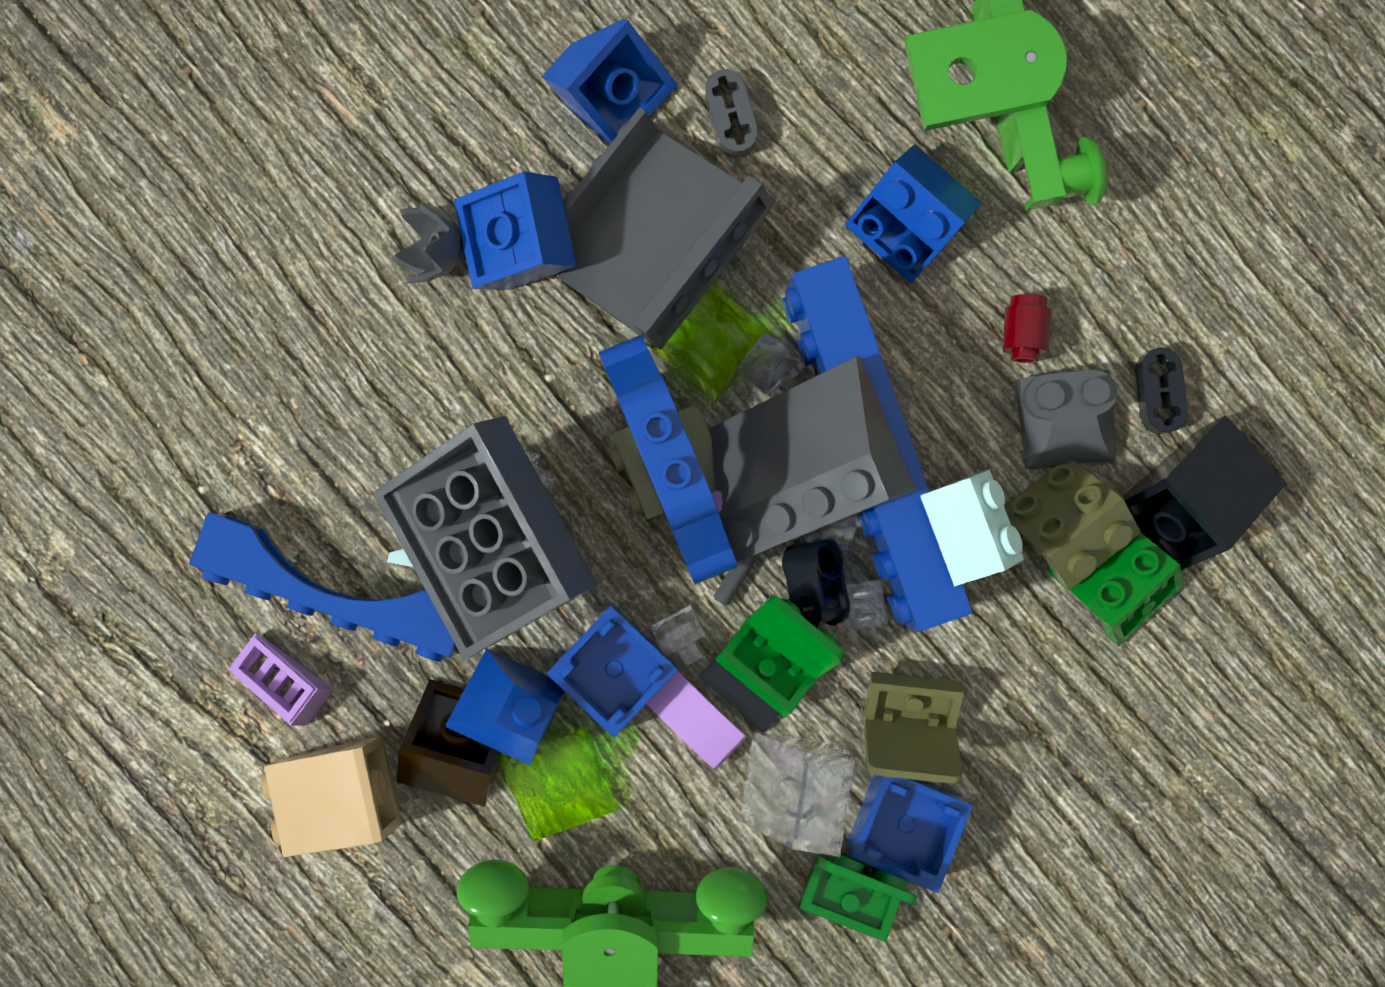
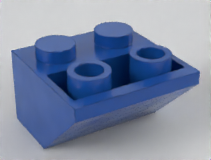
M914 144L892 164L845 223V226L909 283H912L983 203L921 148Z

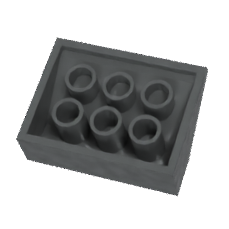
M861 356L854 357L710 428L716 491L719 490L721 492L723 500L719 516L736 562L773 549L915 490Z
M506 416L471 424L373 491L375 498L464 660L598 586L597 581Z

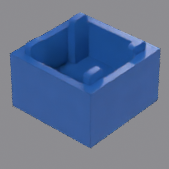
M523 171L454 199L472 289L509 290L577 266L558 177Z
M612 604L546 674L614 738L675 674L679 665L618 607Z
M873 775L845 847L853 859L939 893L973 805L963 796L926 781L886 778Z

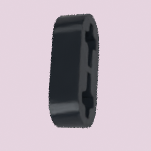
M1159 347L1150 350L1138 359L1135 368L1139 414L1142 424L1148 431L1154 434H1165L1178 430L1187 419L1183 365L1176 352L1169 348ZM1157 357L1161 365H1167L1168 373L1161 375V388L1158 374L1150 373L1149 365L1156 363ZM1161 394L1164 408L1172 409L1173 417L1166 419L1165 425L1162 418H1155L1154 410L1160 408L1162 404Z

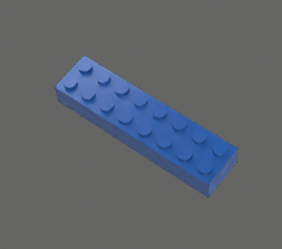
M846 255L792 273L787 289H785L786 297L782 298V304L789 323L797 322L801 332V339L797 340V346L804 365L812 364L817 376L854 357L861 356L915 488L912 492L857 514L864 535L866 537L873 536L878 552L872 554L878 576L881 580L886 578L890 584L893 595L887 597V601L895 622L901 621L905 628L921 632L972 614L973 612L963 584L957 586L953 584L920 497L930 491Z

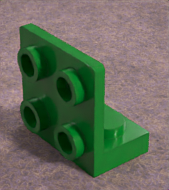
M1140 533L1127 546L1120 549L1095 569L1090 576L1084 578L1068 591L1100 619L1105 635L1119 647L1184 586L1180 564ZM1049 566V567H1048L1049 574H1050L1057 582H1059L1058 579H1057V577L1055 576V574L1053 573L1052 569H1051L1050 566Z

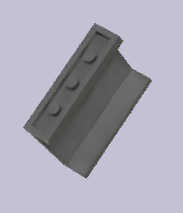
M639 107L631 119L621 126L618 135L605 152L594 160L590 171L575 190L565 197L563 204L577 266L554 275L638 335L642 334L645 340L661 350L774 204L761 182L749 175L743 183L657 130L647 112Z

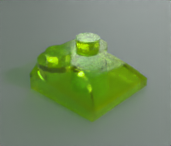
M714 282L661 350L648 341L646 345L658 358L664 360L704 395L717 403L772 332L717 282Z
M588 724L543 740L531 765L506 754L501 757L505 768L506 783L514 793L532 842L618 811Z

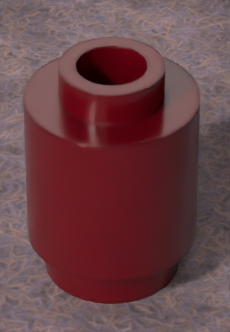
M1020 294L1010 297V306L1005 308L1002 351L1011 354V361L1036 363L1039 361L1040 355L1049 353L1051 309L1047 307L1046 297L1033 294Z

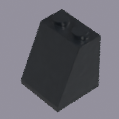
M1224 415L1193 433L1122 498L1141 533L1179 563L1181 570L1230 550L1287 483L1230 419Z

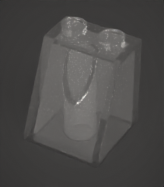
M753 730L740 822L790 849L840 857L854 758L843 744Z

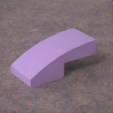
M678 670L646 703L691 749L715 770L747 738L716 705L712 704Z

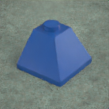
M622 19L571 43L542 76L567 107L610 144L618 135L621 126L631 119L639 107L645 110L650 117L678 85L626 19Z
M486 649L448 719L446 727L531 765L566 692L550 677Z

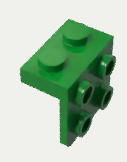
M772 595L742 623L714 660L786 718L793 712L815 680L839 664L845 653L830 633L813 626L802 616L801 611L794 603Z
M832 850L828 858L816 854L797 907L886 942L900 900L912 905L916 903L918 896L907 890L909 881L875 867L871 875L862 872L865 864Z

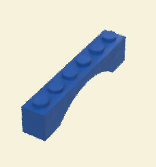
M207 513L189 565L203 570L202 578L223 585H228L230 580L246 585L245 593L264 600H271L273 595L289 600L287 608L302 614L313 616L315 610L332 616L330 619L331 624L347 630L356 631L358 625L375 631L372 638L389 645L399 646L400 641L417 646L416 654L434 661L441 662L443 656L452 657L457 654L458 648L426 590L405 597L387 600L362 599L337 593L312 581L293 567L276 548L265 528L225 514Z

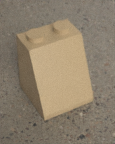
M383 735L280 758L264 765L265 773L261 778L262 790L265 798L272 802L275 818L271 822V832L277 846L281 845L283 857L383 842L402 824Z

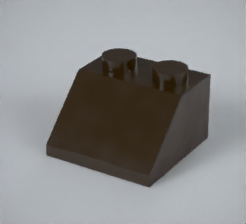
M430 679L399 749L396 782L485 807L498 773L503 753L446 727V723L465 689Z

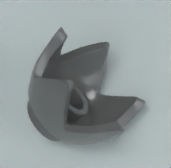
M420 203L418 208L400 210L403 219L420 236L418 241L391 258L404 268L419 273L408 276L407 283L432 281L448 274L455 266L461 265L465 252L460 230L454 220L439 208L428 203Z

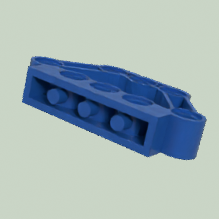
M642 334L599 351L600 358L694 585L737 568L736 559L709 486L666 383L650 354Z

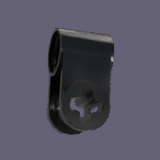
M824 539L788 546L783 553L782 568L786 576L789 600L799 608L802 616L817 629L823 623L827 625L843 623L848 618L850 612V600L847 595L843 571V555L838 544L833 540ZM828 604H838L835 608L826 609ZM814 605V610L803 612L804 607Z

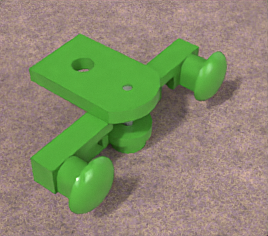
M975 0L971 7L974 17L973 22L906 36L904 43L924 131L996 116L1008 173L1017 172L1025 164L1032 195L1024 204L1026 211L1057 205L1064 198L1083 195L1085 200L1092 206L1102 200L1107 188V165L1101 148L1093 139L1081 137L1077 144L1076 155L1063 158L1057 157L1046 105L1062 84L1067 67V54L1060 34L1047 19L1032 10L1025 11L1022 0ZM959 63L968 66L973 73V81L965 85L955 83L950 78L949 67Z
M492 859L482 861L470 867L462 875L457 886V899L462 908L470 913L468 929L471 948L562 950L563 987H658V954L752 957L754 920L761 916L767 905V893L762 882L751 872L736 867H725L710 872L701 880L696 892L644 891L641 885L638 884L637 875L629 868L619 865H611L599 869L594 874L593 881L585 889L529 887L525 873L517 865L505 860Z

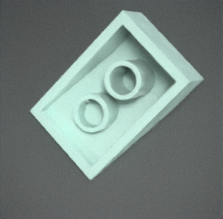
M989 469L977 472L920 496L954 586L1005 571L1024 560L1021 553L1022 540L1020 534L1010 524L1004 508V492L1000 484L993 479Z

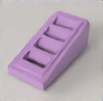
M257 633L252 636L228 669L291 726H305L309 724L333 691L316 675ZM264 654L268 658L256 674L252 673L250 670L261 655ZM278 666L280 668L279 672L268 685L265 681ZM293 679L295 682L284 696L280 694L289 680Z

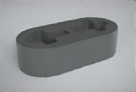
M729 69L719 70L713 73L707 80L705 86L706 104L721 150L731 157H743L749 154L755 147L758 136L756 120L742 77ZM726 83L728 89H736L732 93L733 108L726 109L722 96L714 97L718 93L719 84ZM736 118L740 131L749 132L745 135L743 144L737 145L734 138H726L730 135L731 131L730 119Z

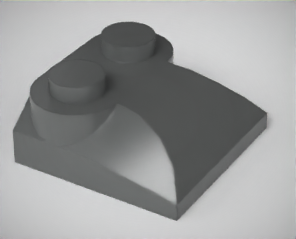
M1109 370L1052 373L1016 380L1025 469L1058 466L1072 460L1078 464L1116 460L1113 405L1117 398V387L1110 376Z

